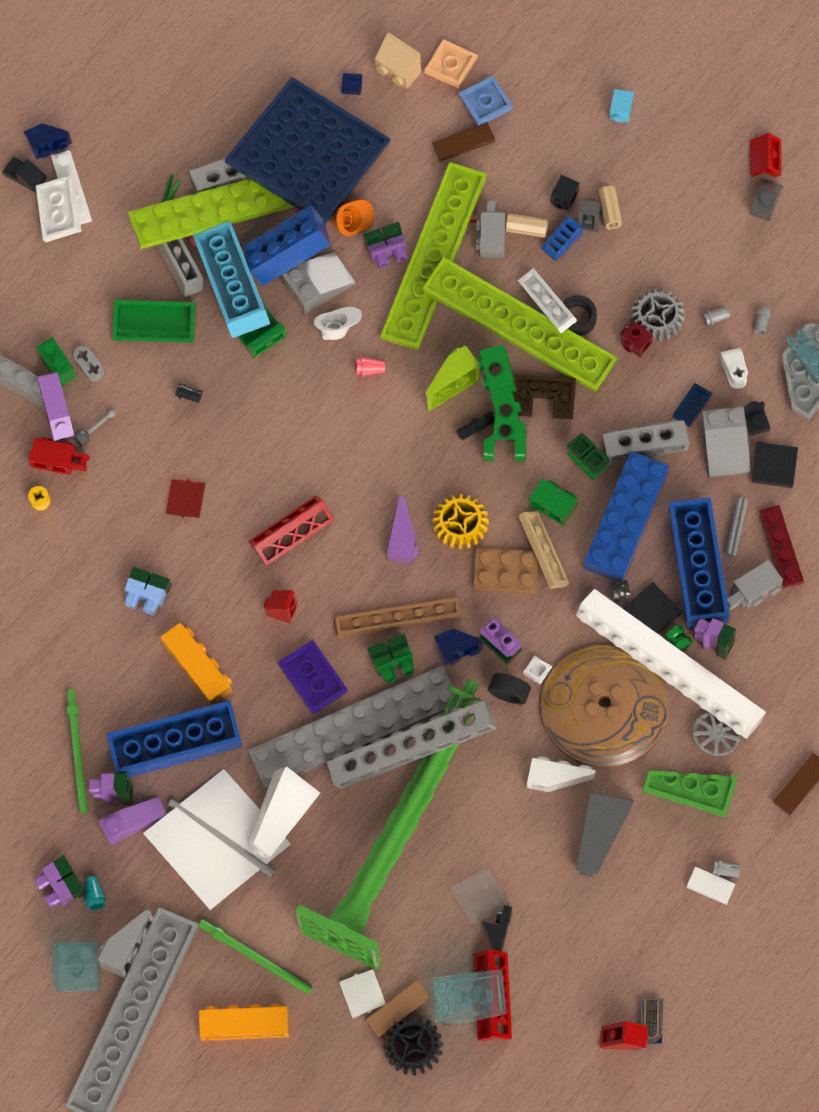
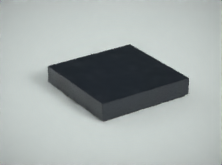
M757 442L751 483L793 488L798 447Z
M654 582L622 608L657 634L682 614V611Z

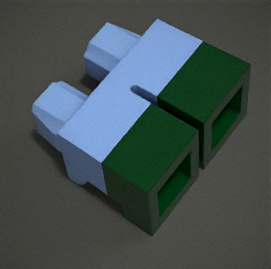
M133 567L125 587L126 597L124 603L127 607L136 609L139 600L145 602L143 611L154 615L158 607L162 608L166 594L170 592L172 587L171 581L166 577L154 573L151 575L148 571Z

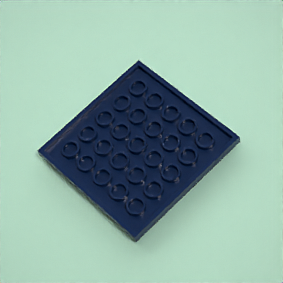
M291 77L225 158V163L300 211L312 205L326 225L337 208L341 206L389 145L391 139Z

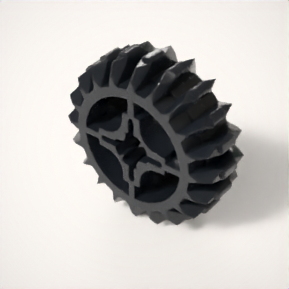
M413 1015L410 1016V1022H406V1018L402 1017L403 1024L400 1025L395 1021L394 1026L396 1030L388 1028V1032L392 1036L386 1035L384 1037L385 1041L390 1042L383 1045L385 1050H390L385 1053V1057H393L389 1061L391 1066L398 1063L395 1068L396 1071H400L404 1067V1075L408 1074L409 1069H412L413 1076L417 1074L416 1069H420L421 1074H425V1066L429 1070L433 1069L430 1061L436 1064L439 1062L438 1058L434 1055H442V1051L436 1049L443 1047V1042L436 1041L442 1037L441 1033L434 1034L437 1031L436 1025L429 1029L430 1020L422 1024V1016H419L418 1022H414ZM410 1029L419 1030L412 1036L402 1034ZM425 1033L432 1042L430 1052L421 1045ZM397 1039L405 1046L401 1058L395 1051ZM417 1041L418 1048L409 1050L408 1043ZM414 1055L425 1057L423 1060L418 1062L407 1061L410 1060V1058Z

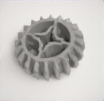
M654 288L653 293L647 290L645 291V296L640 294L638 296L639 300H634L633 302L634 306L631 307L632 314L630 315L631 321L646 326V330L653 334V341L655 338H658L660 342L663 337L669 340L670 334L676 336L677 330L681 331L682 324L685 322V309H682L683 303L678 302V296L672 298V291L665 294L664 288L661 292H657V289ZM647 306H650V311L646 312V315L642 316V311ZM674 314V319L666 325V319Z

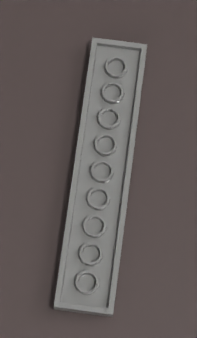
M443 666L248 750L265 790L269 787L273 773L278 769L288 767L299 776L326 764L327 761L332 760V757L337 754H348L355 747H365L372 744L373 740L388 737L396 731L404 730L444 712L452 692L446 690L447 686L451 685Z
M160 907L158 908L65 1105L66 1109L73 1112L113 1111L199 926L198 923Z

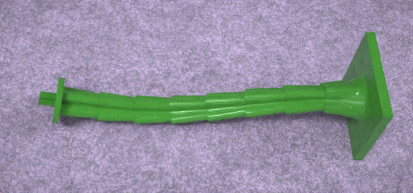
M467 679L462 690L448 685L446 690L452 693L443 716L450 714V711L455 708L463 709L470 706L471 702L481 700L474 697L479 683ZM470 716V717L467 718V721H466V724H467V725H468L470 719L472 718V716ZM454 723L448 725L447 733L454 729ZM459 744L420 758L411 781L407 782L396 809L391 811L380 837L375 839L363 867L359 868L347 896L341 899L328 918L304 906H298L295 913L302 934L379 971L382 965L379 943L363 936L371 911L370 906L387 880L385 878L403 853L402 848L418 826L419 818L434 797L433 792L447 771L448 763Z

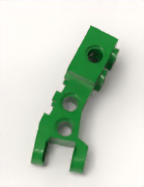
M504 345L481 350V356L477 357L480 369L485 371L486 376L482 377L484 387L487 391L491 392L495 408L494 434L484 440V461H495L494 445L496 441H515V462H526L527 430L525 423L520 422L518 412L522 411L519 402H515L513 392H517L507 349ZM500 366L501 370L498 374H491L493 367ZM510 405L512 408L509 415H502V406ZM504 425L511 427V433L508 436L500 434V429Z

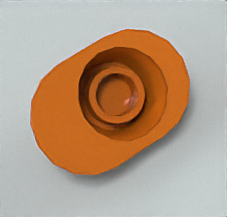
M365 200L349 202L337 208L330 223L343 235L352 236L370 228L375 218L374 209Z

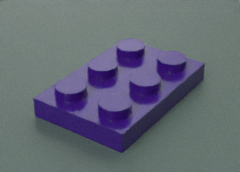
M313 640L278 662V666L312 715L348 692L344 683Z

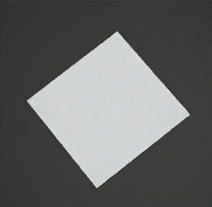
M223 769L179 805L256 856L251 851L253 848L248 844L260 809ZM177 807L143 833L210 910L260 870ZM285 838L270 857H256L267 864L291 844Z

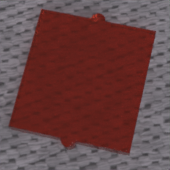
M172 479L166 514L178 515L182 518L185 516L200 518L206 484L192 482L190 479H187V481Z

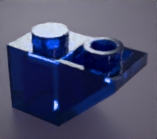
M41 123L24 131L26 140L36 160L47 157L52 152L65 149L68 145L72 144L67 130Z
M451 629L434 636V644L444 665L448 663L450 665L456 664L461 658L467 655L469 657L475 656L483 649V642L480 638L456 629Z

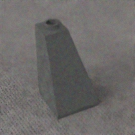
M590 792L576 870H580V875L593 877V873L598 874L633 806L634 800Z

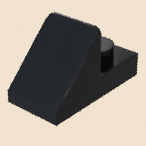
M14 156L2 171L4 176L35 193L36 185L44 183L47 179V176L29 159L23 162Z
M504 905L502 911L498 910L495 923L499 925L481 921V926L496 951H502L512 916L511 906Z

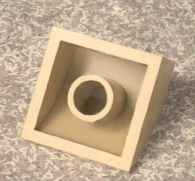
M388 32L375 58L376 70L381 75L391 78L397 86H403L408 89L421 73L420 53Z

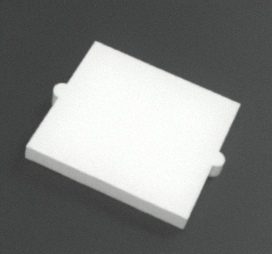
M373 969L359 975L355 973L353 977L339 982L352 1018L365 1013L371 1014L373 1010L381 1008L386 1004Z

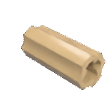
M601 187L598 189V195L601 202L605 229H617L622 226L615 187Z
M508 214L506 232L546 237L548 219Z

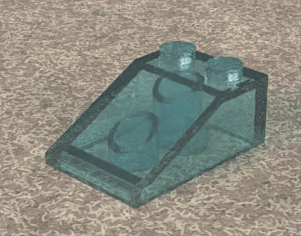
M502 970L453 974L432 979L435 1020L437 1023L449 1026L507 1014Z

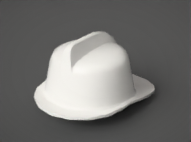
M355 307L340 308L332 312L320 314L315 318L314 325L317 329L321 330L324 340H338L346 335L349 327L361 320L362 312Z

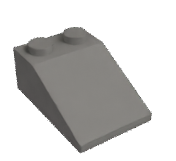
M335 252L302 262L282 274L285 287L304 314L356 284V281Z
M744 407L702 411L701 425L709 478L750 473Z
M145 910L109 938L105 946L101 945L97 957L103 970L123 979L126 978L154 919L150 911Z

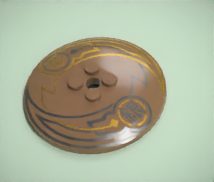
M592 645L569 654L551 671L542 691L541 715L550 739L569 758L591 767L613 768L636 761L648 753L658 742L667 722L668 695L662 678L656 673L651 672L638 660L633 659L631 655L615 645ZM607 698L610 700L611 705L603 708L599 705V700Z

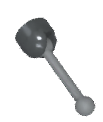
M109 410L106 416L87 431L83 429L74 432V436H72L73 440L78 446L83 447L89 441V434L108 418H113L115 412Z

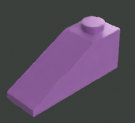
M54 372L38 376L37 379L54 441L74 436L58 373Z
M400 495L387 556L388 560L413 564L414 558H418L420 546L416 544V537L404 496Z
M159 797L116 811L98 822L110 845H113L158 822L167 813Z

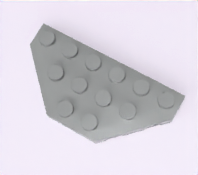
M814 323L806 324L782 354L791 411L808 422L819 409V324L815 325Z

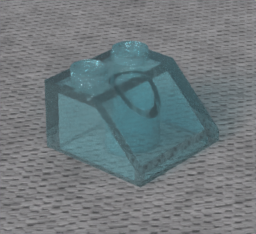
M98 942L54 943L53 967L56 992L100 991V963L97 957L100 946Z

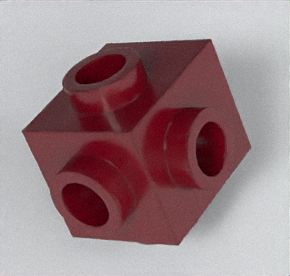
M635 321L630 326L626 325L620 334L622 347L627 352H633L638 357H641L653 343V334L646 330L645 325L638 324Z

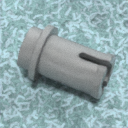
M723 306L711 312L707 310L702 315L706 326H713L716 322L730 318L727 307Z
M760 307L755 312L757 318L754 332L759 335L767 334L768 321L772 314L770 309Z
M719 859L713 863L712 874H716L718 877L719 875L739 878V868L741 865L721 862Z

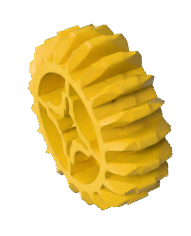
M463 494L459 495V499L452 495L451 501L445 498L443 500L444 505L438 504V510L434 511L436 518L432 519L435 525L433 527L434 532H438L437 538H443L444 545L450 542L451 548L458 544L460 550L463 544H466L468 549L470 548V542L477 545V538L483 539V533H486L488 530L486 525L489 524V519L486 518L488 516L487 511H483L484 505H478L477 498L471 501L470 495L466 499H463ZM461 509H466V510H469V511H471V512H467V513H466V512H463ZM454 510L453 517L448 518V521L444 522L445 517ZM458 515L459 518L462 519V522L464 521L463 528L462 525L459 524ZM473 522H477L476 527L468 533L467 528L473 525ZM450 531H458L460 535L454 534Z

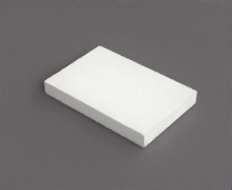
M68 175L36 185L43 241L49 242L82 232L74 176Z

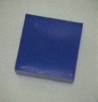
M343 73L341 93L361 95L363 74Z

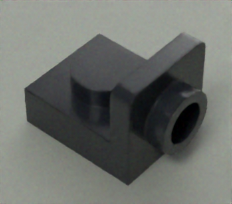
M752 401L744 406L745 420L750 436L770 431L771 427L764 410V401Z

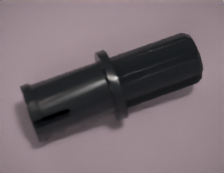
M488 411L477 419H471L470 423L457 429L456 433L461 440L475 433H481L482 429L495 422V416L491 417L493 413Z

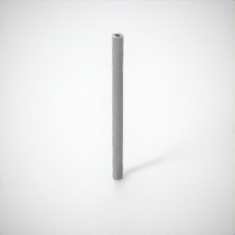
M172 798L168 806L172 809L177 807L207 831L257 866L263 873L269 877L274 875L276 870L180 806V803Z

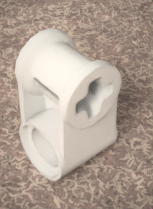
M741 348L720 352L721 365L725 370L729 385L734 389L743 388L747 383L748 369Z

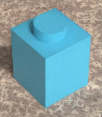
M614 89L610 108L611 120L619 123L629 122L634 92Z

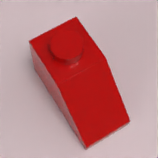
M273 590L271 596H267L263 607L265 608L266 615L290 624L297 608L295 591Z
M627 1021L604 1025L601 1027L600 1048L633 1051L645 1049L648 1042V1026Z

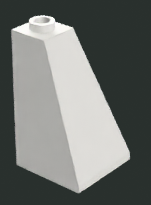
M288 767L278 769L273 773L248 844L253 848L251 851L260 858L270 857L320 794L319 791Z

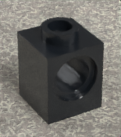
M561 175L551 194V204L558 209L569 211L579 193L580 182Z

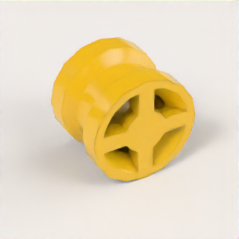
M35 486L28 493V499L33 509L43 511L49 507L51 499L46 488Z

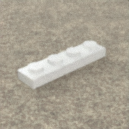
M70 150L51 155L58 178L68 175L74 176L80 224L91 222L92 219Z
M534 268L518 280L560 333L577 321Z

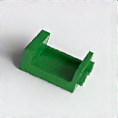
M265 305L264 308L270 324L237 336L253 359L287 337L285 327L281 322L278 323Z

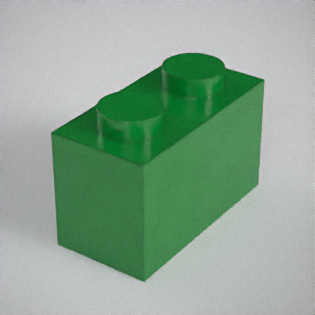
M54 337L36 346L38 355L49 373H58L61 387L77 378L73 366Z
M542 478L529 497V506L564 526L577 508V499L573 493L569 491L564 492L553 481H546Z

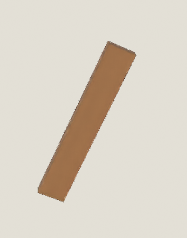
M458 596L334 616L337 637L343 638L461 619L462 613Z

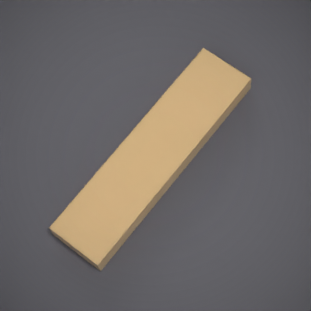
M538 511L522 512L519 515V519L549 588L566 587L570 583Z

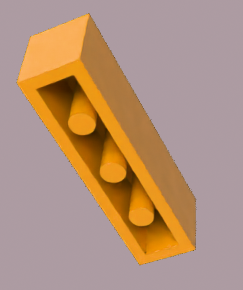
M180 622L160 637L162 644L209 704L215 705L232 692L230 686L232 682L225 673L222 675L219 672L218 668L220 667L215 659L207 657L205 654L207 650L201 642L196 643L193 639L195 635L188 626L184 627Z
M281 1003L271 1004L270 1007L252 1004L248 1008L230 1005L227 1006V1009L207 1006L205 1010H199L200 1038L204 1041L289 1037V1010L287 1006L284 1007V1004Z

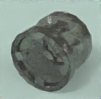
M622 580L618 584L615 582L610 583L614 603H618L623 599L626 601L631 600L627 580Z

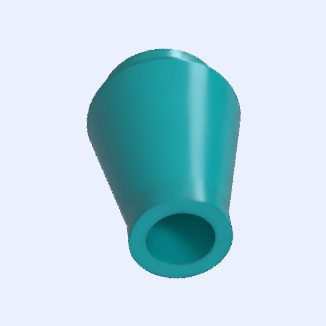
M95 876L86 878L85 905L88 906L89 910L104 908L106 897L98 882V878Z

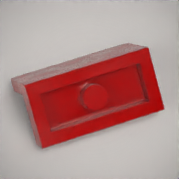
M766 133L750 140V175L753 177L764 172L775 178L781 176L780 138Z

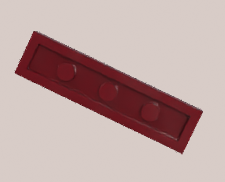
M780 505L759 510L777 571L783 579V589L803 584L804 579Z

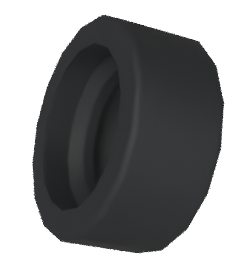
M574 295L562 302L567 309L579 306L588 310L590 314L587 323L582 325L572 324L567 329L579 336L586 335L594 329L597 309L589 298Z
M494 673L488 687L489 693L498 699L519 705L526 703L531 690L527 682L504 673Z

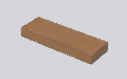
M417 980L365 1021L376 1036L381 1038L388 1032L389 1027H395V1021L400 1023L402 1017L407 1018L429 1001L431 997Z

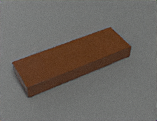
M487 122L434 141L432 146L439 162L494 143L495 138Z
M813 753L773 801L776 806L789 816L819 782V757Z

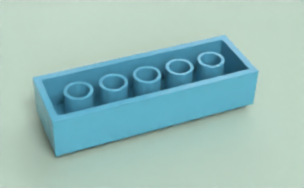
M231 221L193 234L231 337L234 338L269 325L267 313Z

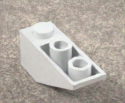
M546 757L532 758L527 788L545 792L554 791L595 779L596 770H592V767L587 765L572 766L571 763L566 761L551 762Z

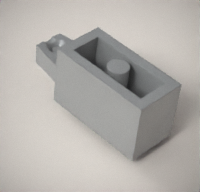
M487 201V212H481V220H477V232H481V236L476 239V250H480V258H505V213L495 212V201Z
M769 560L734 581L733 595L727 599L730 610L739 605L746 608L751 605L755 607L767 595L773 596L781 590L783 579Z

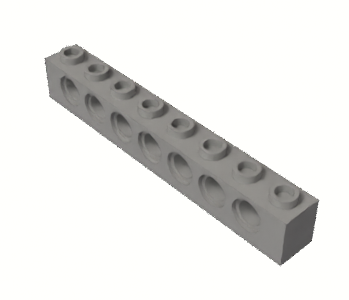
M476 700L471 702L470 706L466 708H455L450 711V714L443 717L442 715L432 717L430 722L425 724H414L407 731H396L389 738H379L373 740L372 744L366 747L358 746L353 748L352 752L348 754L341 753L333 756V759L327 761L334 786L343 789L497 729L490 705L485 701ZM474 716L473 722L467 725V718ZM454 723V729L447 733L448 725ZM434 731V737L431 740H427L428 733ZM414 739V745L408 748L409 740ZM392 746H395L394 753L392 755H388V750ZM375 754V760L369 763V757ZM355 761L356 766L353 770L350 771L349 766L352 762Z

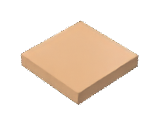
M443 39L424 71L425 74L460 89L478 59V55Z

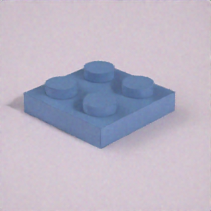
M494 76L459 93V98L477 126L490 122L513 110L512 104Z

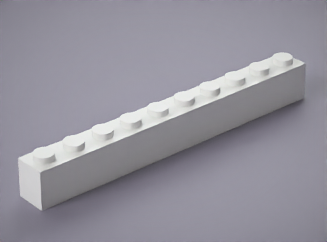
M596 589L580 604L576 616L582 622L591 626L600 635L613 642L615 646L627 652L633 659L638 660L651 672L656 673L668 684L681 691L683 695L699 704L701 708L717 717L719 721L724 722L737 734L747 739L761 723L766 713L763 709Z

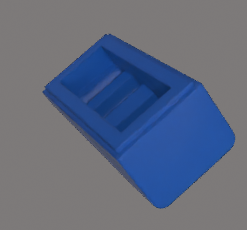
M568 216L543 244L541 250L557 261L583 235V227ZM565 233L569 237V239L564 237L562 234ZM559 239L564 245L562 246L556 240ZM554 245L557 249H559L558 252H556L550 246Z

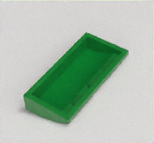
M114 300L113 341L194 343L197 304L195 302Z

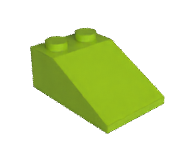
M466 345L462 348L458 347L450 353L425 392L426 409L428 411H431L480 380L479 363Z

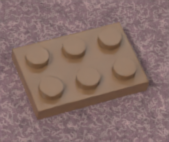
M476 548L474 591L537 594L538 560L534 551Z

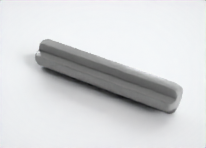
M738 497L736 500L725 552L727 556L735 557L737 554L748 503L746 498Z

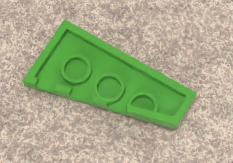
M649 770L643 793L725 818L738 776L698 775V773L682 774L670 771Z

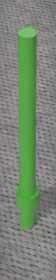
M70 689L66 691L68 702L66 713L70 721L79 814L88 813L78 725L79 706L76 705L75 690Z
M204 919L199 923L198 927L210 933L212 938L218 942L223 941L304 993L309 994L313 987L226 934V930L219 926L215 927Z

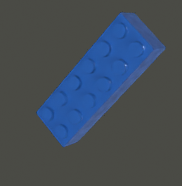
M630 451L584 560L585 570L623 584L669 474V465Z
M711 497L669 502L668 515L686 629L695 628L700 618L709 623L714 618L728 624L730 614Z
M231 700L106 734L116 774L127 773L129 778L243 747Z

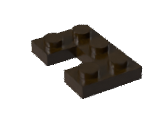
M514 375L517 392H513L515 402L520 403L522 410L518 412L519 416L532 417L533 398L554 399L553 418L573 419L575 378Z

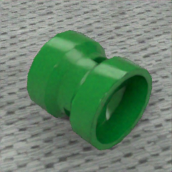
M681 625L672 628L664 636L669 643L682 652L693 644V640L686 636L685 630Z

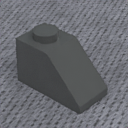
M764 179L753 201L751 215L770 221L783 185Z
M595 199L581 200L578 224L583 227V231L598 232L601 202Z

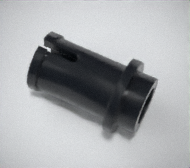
M183 383L182 385L178 384L175 396H178V399L184 398L199 403L203 391L187 387Z

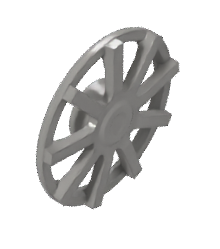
M710 712L697 718L693 726V738L698 747L704 752L715 756L726 755L735 750L739 744L740 735L737 733L736 736L727 734L726 731L732 730V728L729 726L723 728L724 722L721 721L717 725L714 715ZM709 717L712 726L704 722L703 719ZM698 724L707 728L708 731H696ZM707 735L708 739L700 744L697 736ZM724 738L734 740V745L730 747ZM709 742L714 743V752L704 747ZM722 742L727 751L718 752V743Z

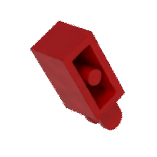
M41 437V439L34 438L28 461L31 468L71 475L72 469L83 472L87 471L86 463L90 460V456L78 453L75 446L70 442L61 441L60 443L47 437Z

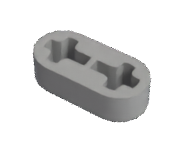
M77 347L73 353L76 364L90 381H99L104 375L101 363L88 347ZM81 353L83 355H86L88 360L87 362H85L83 358H80L79 355ZM91 365L95 370L98 371L97 374L91 373Z

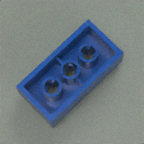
M310 205L291 218L284 220L273 229L266 231L265 234L250 241L244 246L250 272L264 286L327 248L331 243L324 220Z

